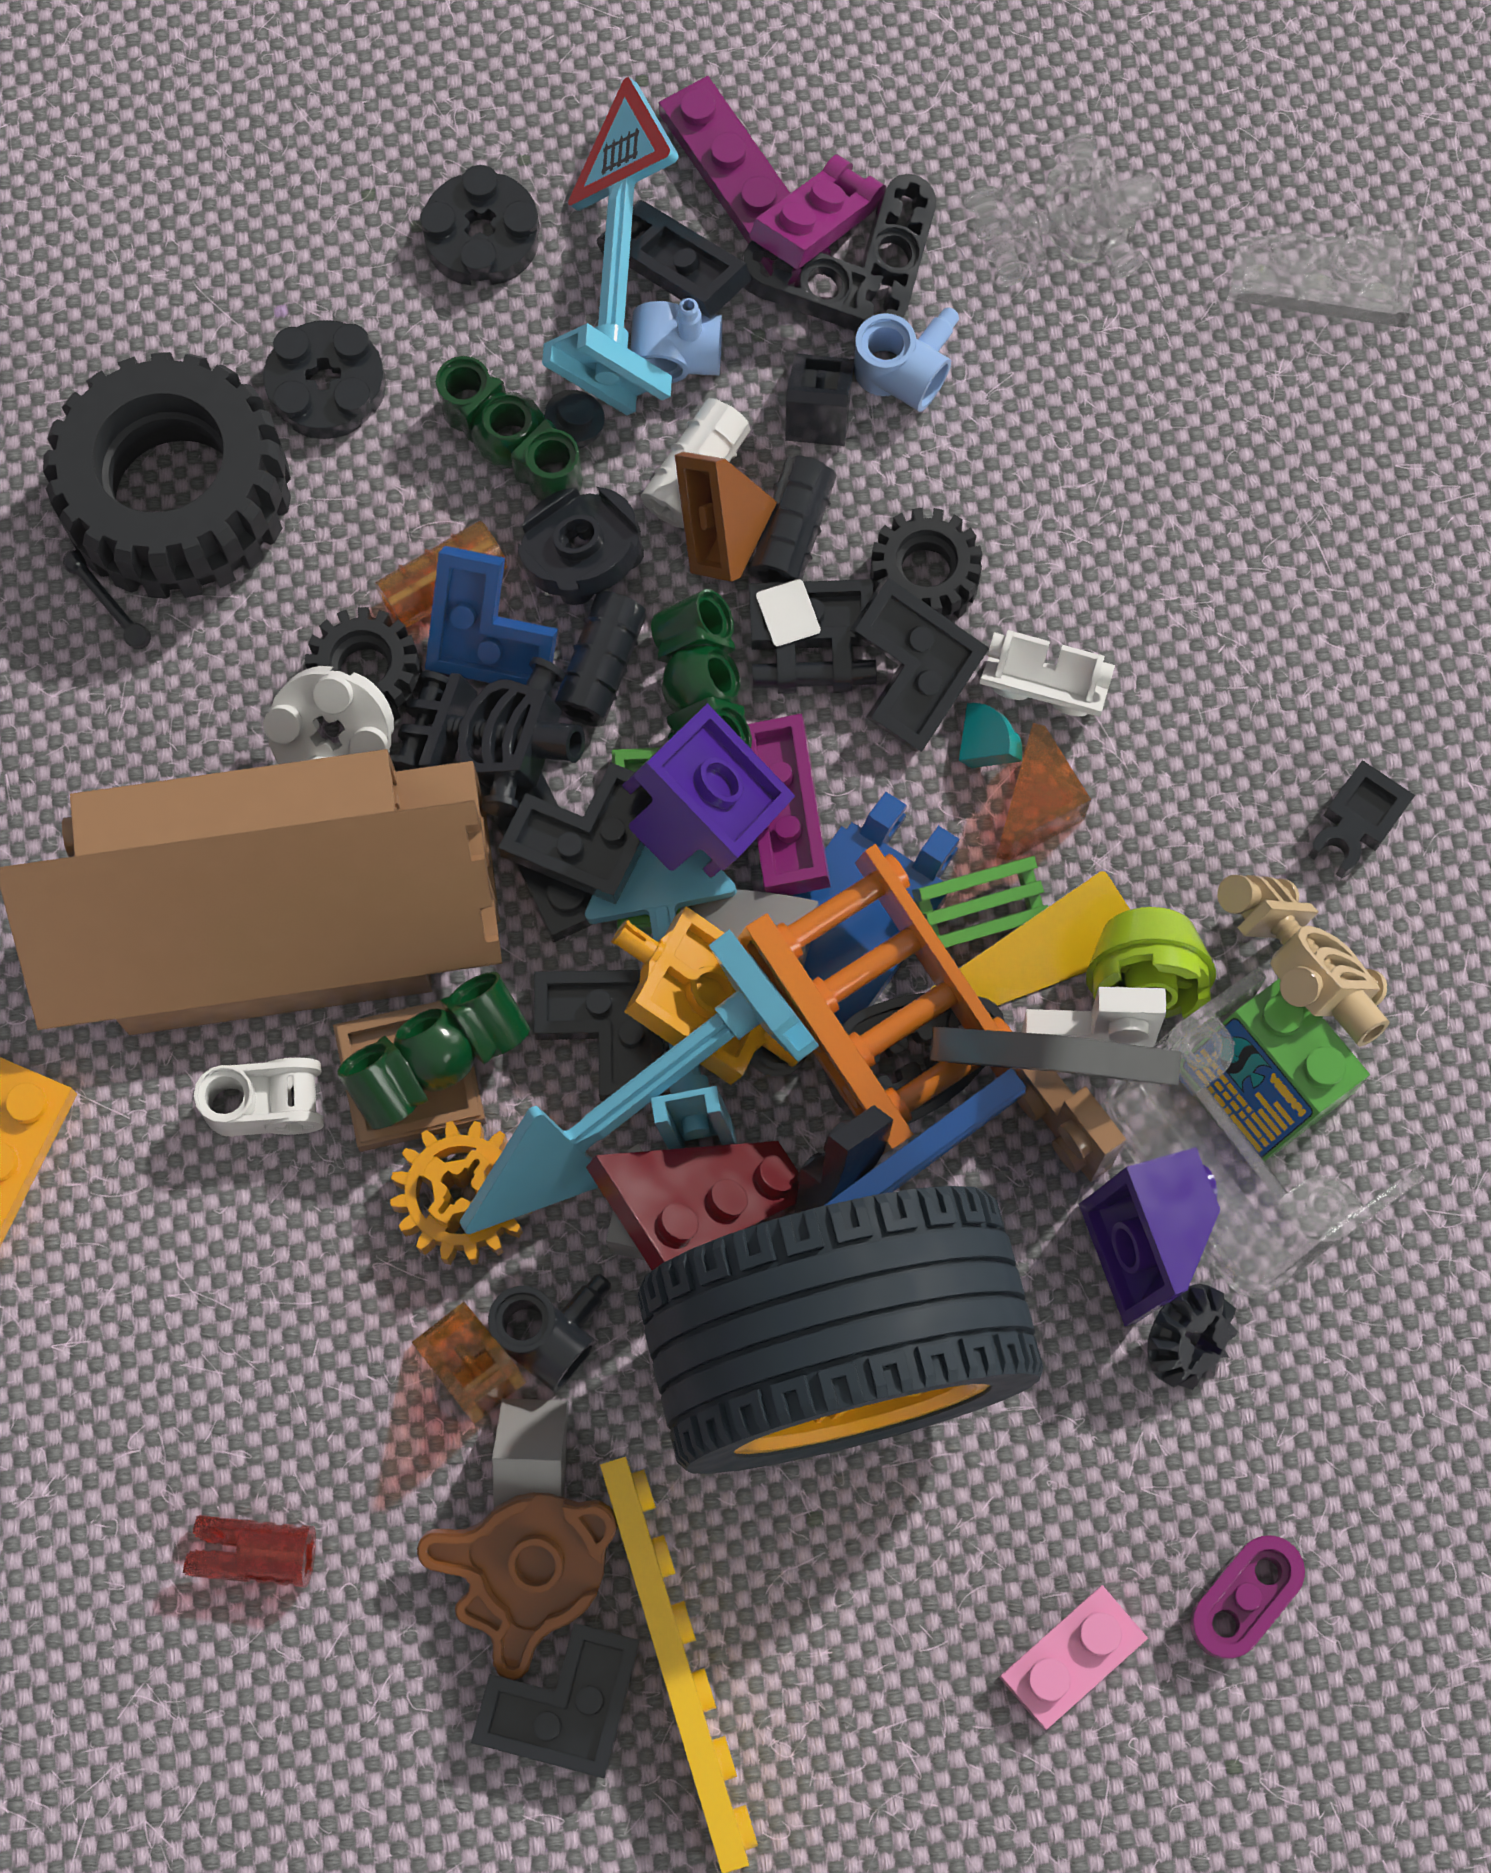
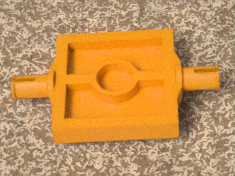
M687 906L673 918L664 937L658 942L632 925L629 920H625L616 931L611 943L616 944L642 962V968L640 971V982L624 1012L673 1046L677 1045L717 1013L715 1007L736 992L709 947L724 932ZM759 1024L740 1040L736 1036L700 1064L732 1085L744 1075L754 1052L761 1046L787 1062L790 1067L795 1066L798 1061Z

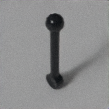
M68 551L63 557L65 570L69 573L77 574L124 629V640L129 646L137 650L147 647L151 640L149 630L139 623H134L87 568V563L80 551Z

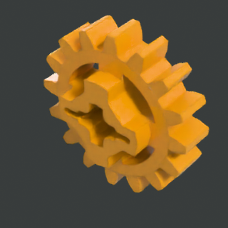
M453 1121L446 1122V1138L438 1141L433 1134L425 1130L421 1135L426 1148L421 1153L405 1148L402 1152V1155L411 1167L409 1172H392L391 1180L396 1186L405 1190V1194L397 1195L390 1199L391 1207L394 1212L410 1214L398 1225L405 1237L421 1231L416 1247L424 1255L432 1251L436 1245L441 1246L440 1255L444 1264L451 1265L457 1251H464L471 1265H476L479 1263V1248L487 1245L497 1256L501 1255L504 1251L499 1237L506 1232L511 1236L520 1238L523 1233L517 1221L513 1218L472 1234H455L461 1226L460 1220L471 1202L460 1198L454 1204L449 1190L454 1184L465 1188L471 1182V1186L475 1194H477L507 1145L506 1135L498 1131L489 1141L484 1140V1129L481 1122L476 1121L469 1128L468 1135H460ZM469 1153L462 1160L443 1162L441 1160L452 1154ZM422 1182L426 1183L433 1190L434 1202L428 1209L429 1215L427 1218L424 1217L420 1206Z

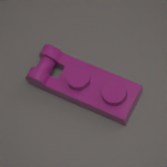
M835 154L820 173L755 219L749 238L798 270L868 217L878 207V203L886 190V185L871 175L864 179L852 171V163Z

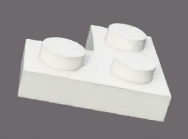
M1099 987L1092 1011L1026 1009L1021 1032L1079 1037L1154 1048L1166 1015V992L1164 988Z

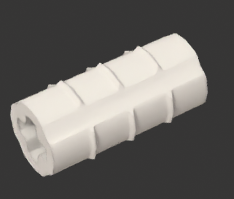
M708 398L705 400L694 418L687 422L688 427L677 443L671 445V452L662 465L654 470L655 475L641 494L644 506L651 513L678 528H684L674 455L681 452H689L725 458L730 462L731 459L737 457V450L751 431L748 421L740 412L718 399Z

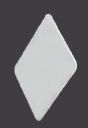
M794 580L759 591L756 594L775 646H781L820 633L819 623L802 580Z

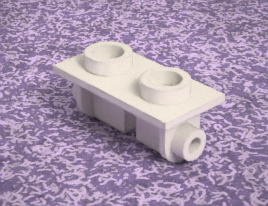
M1008 630L1006 635L994 632L988 652L989 658L979 684L993 687L997 694L1008 699L1024 700L1029 697L1051 703L1056 710L1067 715L1085 716L1091 714L1101 717L1115 665L1103 662L1104 655L1062 645L1057 665L1045 663L1050 641Z

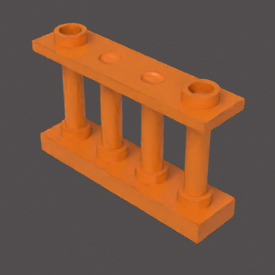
M874 844L866 849L855 862L864 878L789 926L783 922L775 925L768 913L747 925L738 936V940L748 954H751L819 1044V1047L812 1052L854 1116L857 1117L875 1105L893 1119L890 1136L883 1152L885 1154L914 1135L907 1125L912 1120L911 1112L981 1066L939 1062L900 1089L895 1090L889 1087L884 1090L870 1069L876 1065L874 1059L876 1056L949 1008L952 1009L964 1029L1012 1032V1030L1000 1017L992 1019L906 890L910 887V881L902 865L893 855L888 854L884 856L878 846ZM879 899L900 932L823 981L820 977L811 980L798 960L803 955L802 948ZM912 954H915L936 986L859 1036L856 1032L848 1035L834 1014L839 1010L838 1002ZM990 1067L997 1078L1010 1069Z

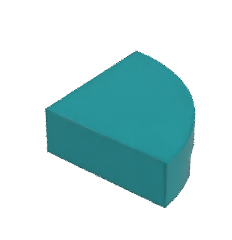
M967 703L959 761L970 768L1022 762L1021 738L1018 733L1014 732L1008 719L986 704Z

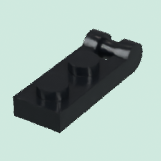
M638 200L633 205L629 268L681 301L686 298L694 299L701 313L708 318H712L752 280L747 264L647 202ZM603 232L596 240L597 245L603 254L605 244V232Z

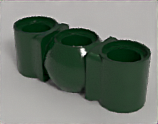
M458 356L442 364L437 372L435 382L444 419L450 427L464 432L467 439L474 443L475 448L486 462L501 469H513L515 479L520 483L528 484L531 492L540 501L564 489L577 487L578 491L581 490L583 476L576 441L568 433L557 430L549 419H545V415L533 399L517 392L506 393L504 382L499 378L491 377L484 364L473 357ZM463 390L477 391L476 395L468 399H457L454 397ZM510 425L522 428L521 431L511 436H503L497 433L503 427ZM551 462H562L567 465L564 469L555 473L541 470L544 465Z
M704 589L657 612L651 621L652 637L658 648V661L667 663L661 681V689L667 705L674 712L666 717L667 724L671 728L668 740L708 703L751 748L752 736L749 725L744 718L745 708L742 705L735 704L741 687V678L734 660L728 655L735 651V644L731 639L734 631V621L726 601L712 589Z
M494 971L486 972L466 981L450 996L440 1000L445 1010L438 1008L429 1009L413 1016L398 1029L393 1043L386 1036H383L376 1043L367 1045L350 1055L339 1066L337 1070L338 1077L370 1128L374 1130L383 1129L403 1120L418 1105L429 1101L423 1090L436 1092L455 1085L471 1071L475 1057L485 1065L491 1058L510 1051L528 1036L530 1027L499 973Z

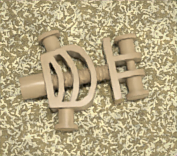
M1230 875L1222 880L1217 891L1218 902L1225 911L1243 916L1245 920L1237 927L1245 937L1277 938L1283 945L1273 955L1270 964L1275 974L1281 980L1280 991L1285 1001L1296 1007L1305 1006L1314 1016H1334L1359 1047L1372 1042L1386 1030L1390 1022L1377 1007L1384 1000L1387 993L1385 977L1378 971L1365 969L1350 948L1337 937L1320 928L1307 925L1319 912L1312 903L1299 902V892L1294 883L1286 879L1255 875Z

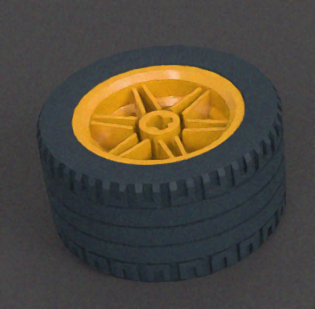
M940 1186L902 1190L825 1205L773 1219L694 1247L660 1264L645 1275L637 1294L645 1326L644 1332L653 1361V1370L659 1393L662 1395L661 1403L666 1424L671 1430L670 1436L676 1461L692 1474L740 1471L800 1460L860 1446L938 1424L980 1410L1029 1389L1040 1381L1044 1368L1036 1338L1033 1336L1035 1334L1034 1325L1028 1304L1025 1301L1024 1289L1018 1269L1016 1268L1015 1257L1009 1236L1005 1231L998 1202L987 1191L976 1187Z

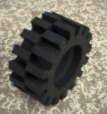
M923 507L912 509L911 520L906 521L903 513H900L893 517L892 528L890 529L884 525L879 532L878 543L874 542L870 569L873 593L884 578H890L950 620L952 613L960 618L967 610L968 601L973 603L980 582L982 550L981 545L975 546L976 534L971 527L963 532V519L955 514L949 523L943 521L944 510L934 508L932 518H924ZM915 551H933L945 558L950 572L947 578L936 586H919L910 582L904 575L902 570L904 560Z
M358 607V618L350 619L347 609L338 612L337 616L340 623L336 626H333L326 619L319 625L323 636L319 638L312 634L308 642L312 654H305L306 668L330 666L333 667L330 671H341L344 660L350 654L364 649L378 651L387 659L388 666L384 677L374 685L388 701L394 721L401 718L398 708L403 705L407 709L409 701L414 699L412 692H420L421 684L418 678L419 673L422 672L412 635L408 636L406 626L399 619L392 623L389 613L380 609L376 618L372 617L369 607Z

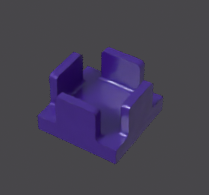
M708 703L622 785L630 795L639 786H642L653 799L652 803L629 824V829L670 871L677 869L697 850H703L711 858L702 869L710 878L715 876L721 869L724 871L738 859L795 797L791 790Z

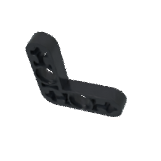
M903 174L895 177L890 181L878 203L861 267L820 252L800 267L802 271L794 287L788 285L793 275L791 272L794 267L752 240L741 258L747 264L752 278L744 288L759 298L857 332L865 320L876 315L873 313L874 304L871 302L882 284L890 286L883 304L885 313L903 318L908 310L936 209L934 189L927 180L918 175ZM902 196L912 199V208L914 209L905 227L896 225L903 207ZM891 243L901 247L906 253L907 265L895 268L885 264L880 258L879 246ZM763 257L773 261L772 270L774 271L771 276H765L760 273V262ZM817 274L826 275L836 284L838 295L832 299L817 297L809 288L808 278Z

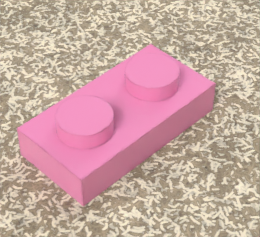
M1101 1585L1004 1671L999 1678L1045 1731L1141 1646L1148 1637L1105 1587Z

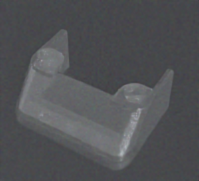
M1259 967L1182 1020L1152 1047L1182 1052L1179 1085L1116 1079L1110 1086L1103 1102L1104 1111L1127 1139L1123 1147L1136 1164L1194 1147L1197 1148L1203 1165L1210 1169L1215 1178L1218 1192L1217 1201L1221 1209L1203 1252L1228 1285L1240 1295L1249 1298H1263L1276 1292L1401 1201L1425 1179L1416 1167L1365 1205H1363L1345 1182L1328 1175L1311 1177L1290 1192L1286 1191L1207 1088L1209 1084L1226 1072L1232 1062L1234 1055L1233 1040L1222 1023L1237 1009L1256 996L1267 978Z

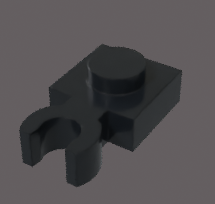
M1362 760L1323 815L1337 826L1325 828L1316 836L1309 849L1308 856L1315 860L1323 848L1327 846L1338 847L1344 854V860L1336 875L1341 879L1352 872L1360 859V841L1376 851L1415 795Z

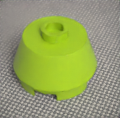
M1161 907L1135 908L1122 912L1109 920L1103 928L1086 972V984L1094 999L1099 987L1164 988L1166 992L1165 1018L1182 1014L1184 1023L1194 1020L1206 1010L1211 1000L1210 989L1216 979L1215 965L1192 921L1177 911Z

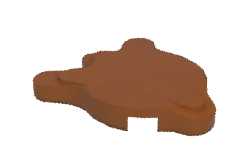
M532 1492L517 1495L496 1506L481 1522L467 1529H433L427 1531L418 1543L417 1555L425 1568L445 1574L461 1576L467 1580L469 1590L460 1597L455 1606L456 1617L463 1624L481 1630L490 1636L493 1644V1666L498 1675L507 1679L517 1680L529 1671L535 1649L541 1640L552 1631L573 1622L589 1608L595 1599L605 1573L607 1546L614 1538L618 1525L614 1511L602 1501L577 1502L550 1493Z

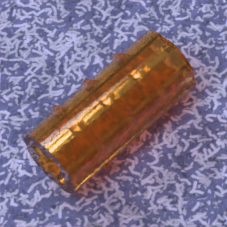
M478 520L457 534L451 533L450 538L430 550L425 549L424 553L404 565L399 564L398 569L374 582L381 600L395 621L399 619L408 628L426 616L431 617L438 555L444 546L505 558L497 541L482 521ZM506 559L504 564V570L508 568Z

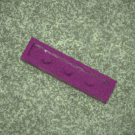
M706 76L659 101V115L749 244L752 241L749 235L755 219L788 196L790 192L710 77ZM829 247L821 251V253L831 256ZM763 257L761 263L771 276L774 271L772 270L773 261ZM793 268L791 272L793 275L788 285L796 282L802 269L799 268L797 270Z

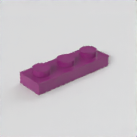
M802 713L750 723L748 725L752 736V751L795 795L792 801L757 837L765 891L767 893L789 896L831 888L808 739Z

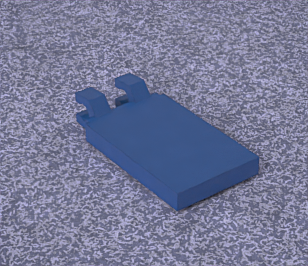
M885 792L867 816L862 828L851 822L847 829L841 826L825 848L831 888L794 894L792 896L818 901L820 906L864 878L855 862L866 849L876 844L884 856L891 854L902 865L910 881V887L906 890L914 900L912 890L943 881L940 877L957 854L958 848L956 846L959 844L960 839L938 825L920 850L915 862H913L888 845L906 818L904 812L907 805L888 792ZM947 894L930 899L933 911L943 906ZM877 899L812 941L809 946L804 969L811 980L820 977L824 981L900 931L879 899ZM904 960L838 1002L839 1010L834 1014L839 1022L843 1024L860 1010L874 1005Z

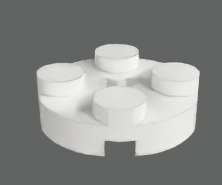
M317 666L298 673L275 696L270 711L266 714L263 721L264 732L268 737V743L275 759L279 764L384 749L390 752L391 734L394 731V717L385 696L369 679L355 672L348 675L341 671H330L333 668L330 666ZM323 716L328 723L337 720L342 723L344 729L338 736L339 743H333L331 740H325L320 736L317 731L320 727L316 719L317 717Z

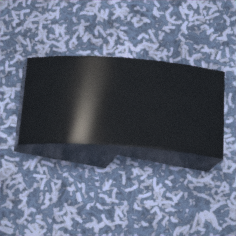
M873 1105L851 1121L844 1120L837 1124L826 1138L824 1143L825 1153L818 1152L812 1155L799 1171L797 1177L799 1187L795 1213L824 1206L873 1170L885 1150L893 1119Z

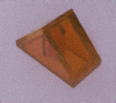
M1032 724L996 858L1010 861L1085 820L1091 798L1044 725Z
M462 1302L412 1341V1344L474 1424L499 1405L502 1399L508 1398L527 1383L513 1360L465 1302Z

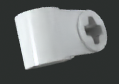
M283 1058L268 1061L267 1063L220 1065L210 1068L202 1074L195 1085L194 1099L196 1107L209 1127L222 1136L234 1137L267 1133L283 1135L305 1134L318 1131L324 1126L323 1116L316 1112L315 1077L321 1074V1063L318 1060L310 1058ZM292 1087H294V1106H292ZM238 1089L244 1092L243 1102L235 1111L227 1114L212 1111L215 1097L223 1090Z

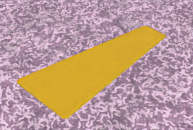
M1100 871L959 969L978 997L987 998L997 1006L1087 972L1104 926L1113 917L1130 910L1109 875L1104 871Z

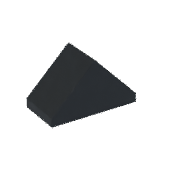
M795 353L786 392L785 441L845 446L854 359Z

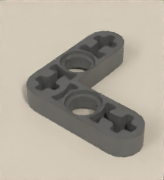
M933 1027L929 1060L977 1066L1062 1072L1143 1083L1179 1085L1182 1052L1061 1035Z

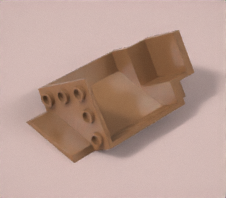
M384 749L71 793L72 817L62 819L63 841L69 857L0 867V890L37 1030L116 1019L130 1036L433 992L431 974L502 964L497 922L500 921L487 813L481 808L484 797L473 761L396 772L388 750Z

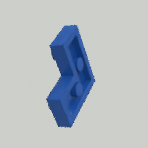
M444 546L439 552L425 670L449 675L451 673L461 674L464 678L488 683L507 679L525 685L533 671L529 666L532 657H540L553 663L558 629L498 617L505 558Z

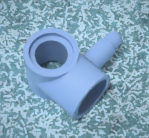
M691 298L683 299L679 304L666 301L646 302L634 309L630 350L672 376V383L683 380L688 374L720 375L722 315L715 314L712 318H708L701 314L697 302Z
M950 307L944 308L938 317L933 318L918 339H916L912 326L900 316L883 313L865 320L857 331L855 342L854 374L859 385L871 394L877 396L892 395L919 412L925 410L941 389L949 373L952 361L941 354L939 350L953 333V327L959 321L958 313ZM890 351L896 354L897 357L883 360L875 357L873 353Z

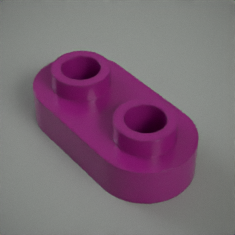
M1266 1535L1251 1540L1238 1551L1192 1610L1190 1618L1191 1633L1200 1649L1214 1658L1234 1659L1245 1655L1256 1646L1303 1585L1305 1566L1296 1547L1281 1537ZM1259 1560H1269L1276 1566L1278 1578L1273 1585H1265L1257 1579L1255 1567ZM1217 1612H1227L1234 1618L1236 1630L1231 1637H1221L1214 1631L1212 1621Z

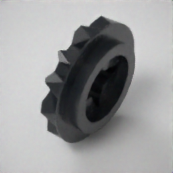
M1205 1284L1190 1285L1186 1292L1163 1305L1151 1327L1147 1346L1148 1361L1158 1379L1173 1388L1179 1385L1193 1390L1201 1378L1214 1379L1216 1363L1220 1358H1230L1225 1348L1227 1342L1238 1333L1230 1323L1234 1318L1236 1308L1224 1299L1223 1292ZM1187 1330L1192 1333L1197 1331L1201 1334L1195 1346L1190 1343L1191 1339L1185 1336Z

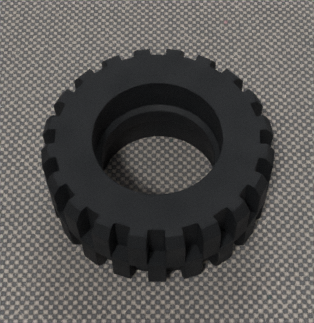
M171 352L151 353V361L137 363L134 356L117 362L120 369L107 376L101 370L86 380L89 389L82 396L77 392L72 393L63 404L62 409L66 419L64 421L56 419L52 423L47 440L53 450H47L43 455V473L49 482L45 489L51 506L75 549L81 552L87 565L100 577L110 575L116 587L133 593L138 590L140 585H143L148 597L162 599L169 598L170 590L181 589L185 598L203 595V585L217 581L219 587L222 588L236 581L233 572L242 565L251 570L264 558L260 549L262 543L265 542L271 545L276 542L283 529L278 515L284 516L288 513L291 499L287 483L291 480L288 461L270 412L265 410L263 401L254 388L249 384H241L238 374L224 365H216L213 371H211L205 357L185 354L183 361H175ZM173 441H192L210 446L223 454L219 472L209 488L197 499L180 508L164 512H145L129 508L116 501L118 486L127 468L141 454L155 446Z

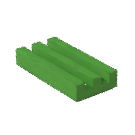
M1035 856L1025 857L912 890L916 905L945 948L1021 926L1048 907V905H1043L1040 893H1044L1041 880L1036 881L1033 869L1038 868ZM1018 874L1021 886L933 911L930 901L932 898ZM1023 898L1025 900L1026 910L945 934H939L938 923Z

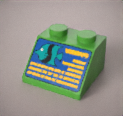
M1277 979L1231 1014L1189 1052L1180 1063L1179 1075L1255 1168L1259 1167L1355 1094L1371 1075L1322 1016H1314L1305 1006L1296 1007L1285 1001L1280 991V979Z

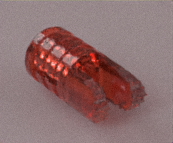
M206 1515L196 1516L193 1533L196 1534L195 1537L215 1545L219 1543L224 1546L236 1547V1552L205 1551L204 1549L201 1551L197 1549L190 1551L189 1554H186L182 1573H186L185 1575L241 1582L254 1580L257 1583L265 1584L274 1582L276 1585L285 1586L294 1584L295 1587L302 1588L308 1586L313 1572L316 1553V1530L314 1526L302 1525L297 1527L294 1524L285 1523L277 1525L275 1522L258 1523L257 1520Z

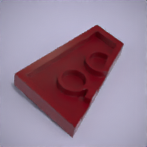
M779 1141L596 1155L586 1166V1169L651 1270L694 1247L727 1234L777 1219L795 1210L799 1187L797 1183L799 1172Z

